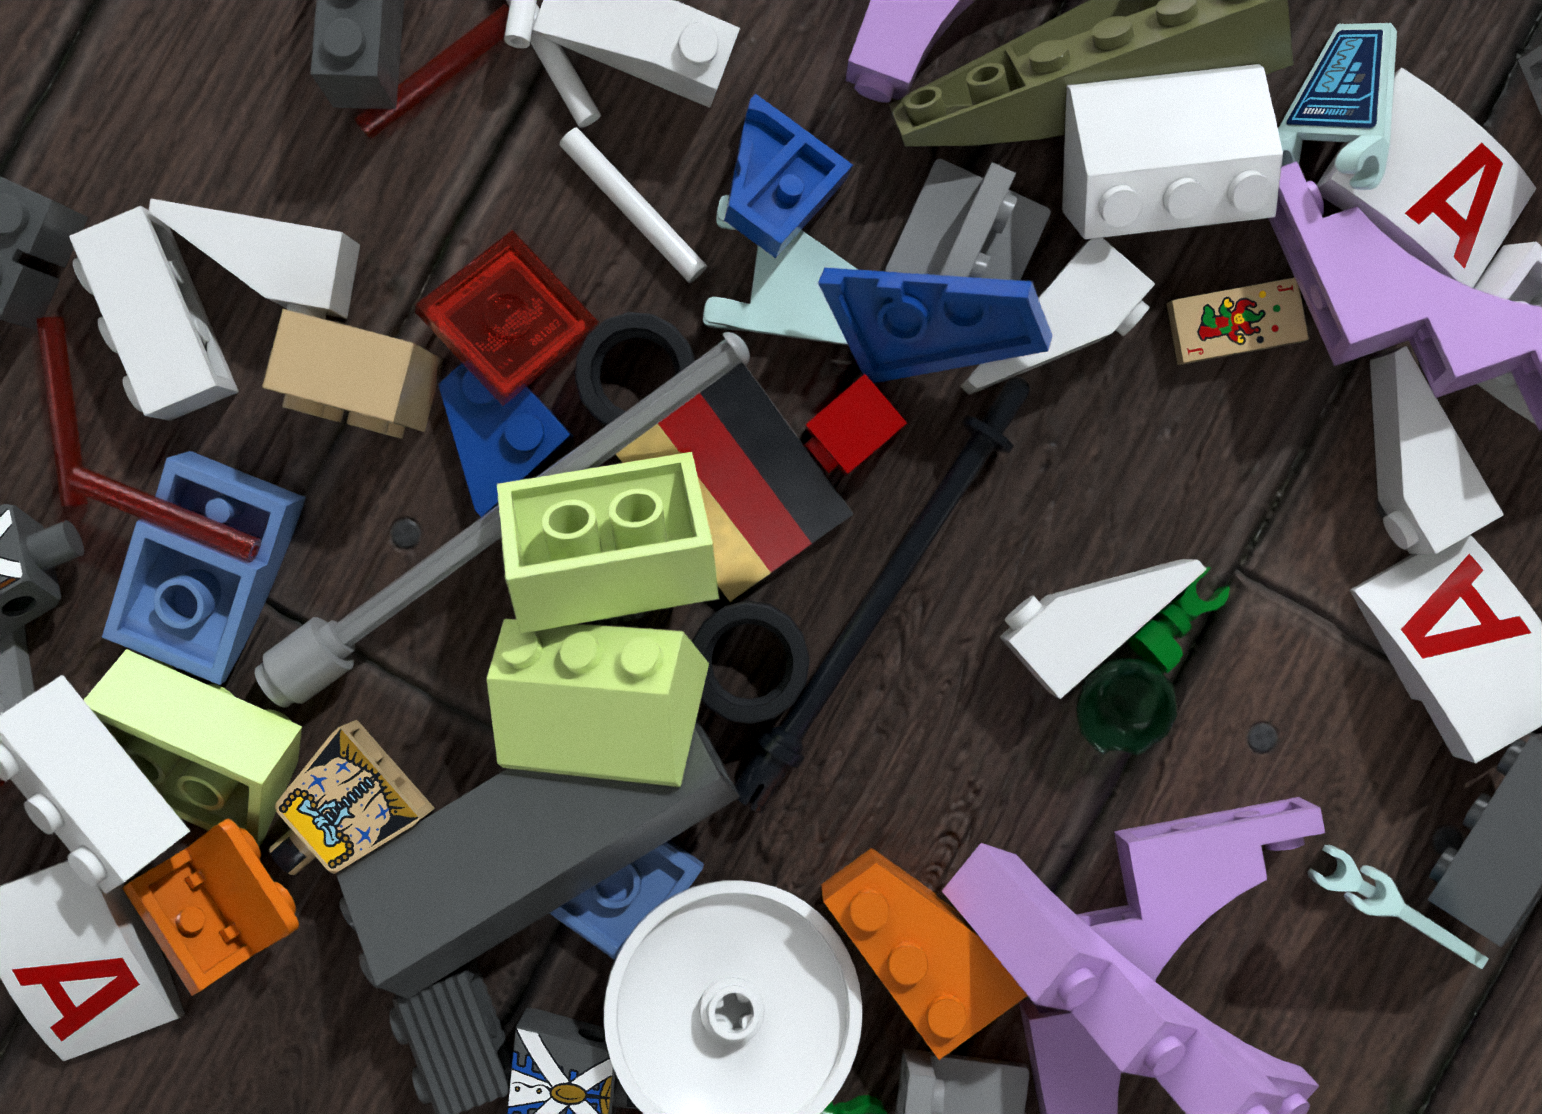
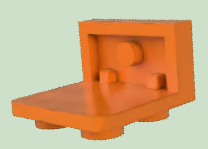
M225 819L187 848L132 880L122 888L192 996L214 983L254 954L287 937L299 928V922L295 916L296 906L292 896L283 885L273 882L260 862V849L253 836L247 830L238 828L231 819Z

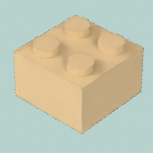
M283 309L263 388L285 394L282 405L284 408L340 423L344 411L349 412L346 424L402 439L405 427L425 432L443 359L411 342Z

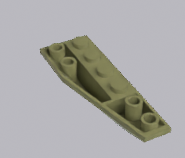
M1089 0L926 86L912 91L903 98L889 104V107L905 146H975L1039 140L1065 135L1067 85L1260 64L1264 67L1265 75L1292 66L1293 54L1288 0Z

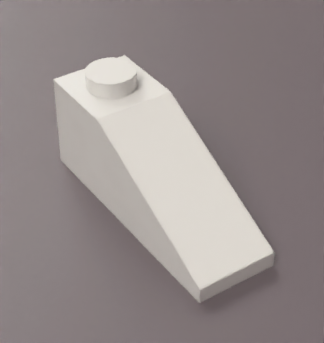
M543 0L532 33L710 108L740 28L674 0Z
M156 199L150 200L149 212L266 299L287 308L286 310L324 320L326 315L347 319L360 245L343 232Z
M1089 239L1038 297L1053 335L1049 351L979 364L960 387L970 395L1095 344L1112 334L1115 330L1122 336H1125L1150 308L1142 299L1155 283L1105 239Z
M1406 346L1400 347L1371 359L1370 373L1378 501L1387 514L1383 518L1385 529L1391 539L1400 548L1407 549L1409 554H1437L1502 517L1504 514L1437 398H1435L1433 391Z
M1180 559L1046 595L1040 601L1033 595L1018 605L1005 618V622L1010 628L1000 638L1050 694L1061 699L1207 569L1199 560Z

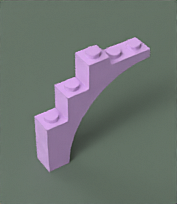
M980 843L942 890L1035 1004L1071 1011L1121 1072L1156 1078L1186 1114H1307L1310 1104L1306 1100L1316 1091L1319 1085L1301 1066L1277 1059L1243 1042L1173 996L1086 925L1046 887L1016 854Z

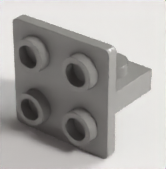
M937 159L893 251L885 272L1020 281L1050 217V209L1009 190L1016 173L993 162L984 178L943 159Z

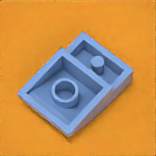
M192 451L168 457L150 515L136 522L102 638L218 685L224 683L240 656L268 598L295 531L306 497Z

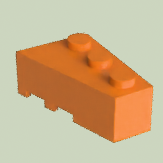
M870 848L821 884L823 902L938 1060L1028 996L960 912L937 897L936 893L873 848Z

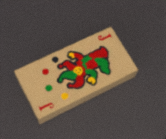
M1296 278L1175 299L1167 303L1178 365L1291 345L1309 340L1300 288Z

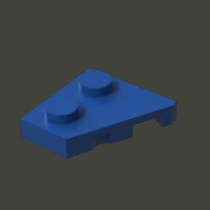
M755 94L750 99L745 114L724 221L774 258H777L846 182L853 164Z
M467 359L438 384L473 506L481 517L499 505L497 484L530 478L574 437L524 382L509 394L501 395Z

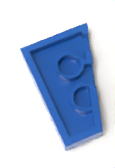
M825 267L818 281L819 287L862 374H866L873 383L1048 352L1053 335L1031 281Z

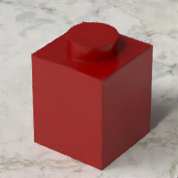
M864 374L805 425L806 432L812 438L804 446L828 474L837 467L846 477L902 429L907 422L867 375Z

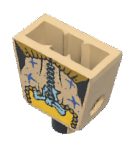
M355 720L338 727L328 737L274 806L276 812L291 829L270 847V854L277 865L290 875L298 874L315 858L329 872L335 874L414 826L435 808L359 721Z

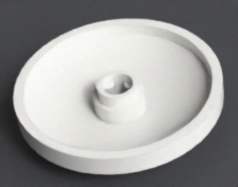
M743 880L708 882L690 887L661 902L635 926L624 941L615 958L606 985L603 1015L605 1040L617 1078L627 1095L643 1114H820L842 1087L857 1054L862 1027L860 984L852 959L841 938L824 917L805 901L777 887L758 882Z

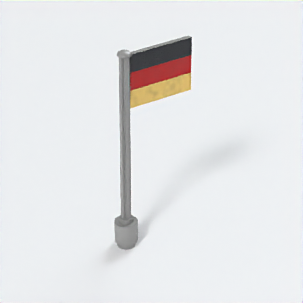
M725 332L723 333L725 340L537 477L597 468L615 454L622 463L692 452L713 542L717 585L731 602L852 516L853 513L746 367L749 363L750 354L745 342L738 335ZM499 505L339 622L331 620L327 623L321 618L313 617L263 654V662L255 668V677L267 697L278 706L284 708L289 707L294 702L303 704L352 669L354 661L351 653L355 651V643L502 537Z

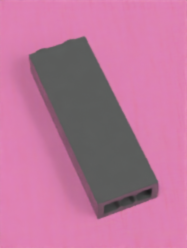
M697 717L681 787L506 769L337 872L336 876L344 895L339 901L340 909L347 923L357 932L363 949V953L359 956V962L367 980L376 988H381L409 999L738 799L740 796L699 718Z

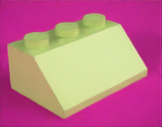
M692 452L497 484L506 581L520 634L719 599L713 542Z
M504 619L487 675L497 764L502 768L681 787L709 663L683 631L572 624L520 634L516 619Z
M126 649L87 695L84 702L179 818L208 831L225 819H231L238 828L247 830L260 847L275 816L276 810L274 806L285 792L298 763L302 726L293 723L287 716L276 710H263L236 698L222 686L202 683L177 672L169 664L154 658L148 659Z

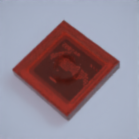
M513 230L416 303L415 313L502 406L586 339L587 335L599 323Z

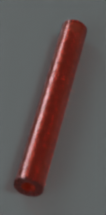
M502 5L401 82L397 90L396 110L366 109L355 117V121L370 140L501 41L505 36L509 12L507 5Z
M38 318L36 323L61 507L88 505L64 318Z
M78 466L69 477L68 489L249 563L255 559L259 552L261 539L84 467Z

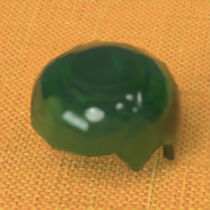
M1112 659L1094 669L1087 675L1076 699L1079 732L1097 752L1103 755L1109 751H1122L1135 756L1141 755L1150 749L1154 743L1160 742L1170 733L1178 716L1174 685L1155 665L1139 659Z

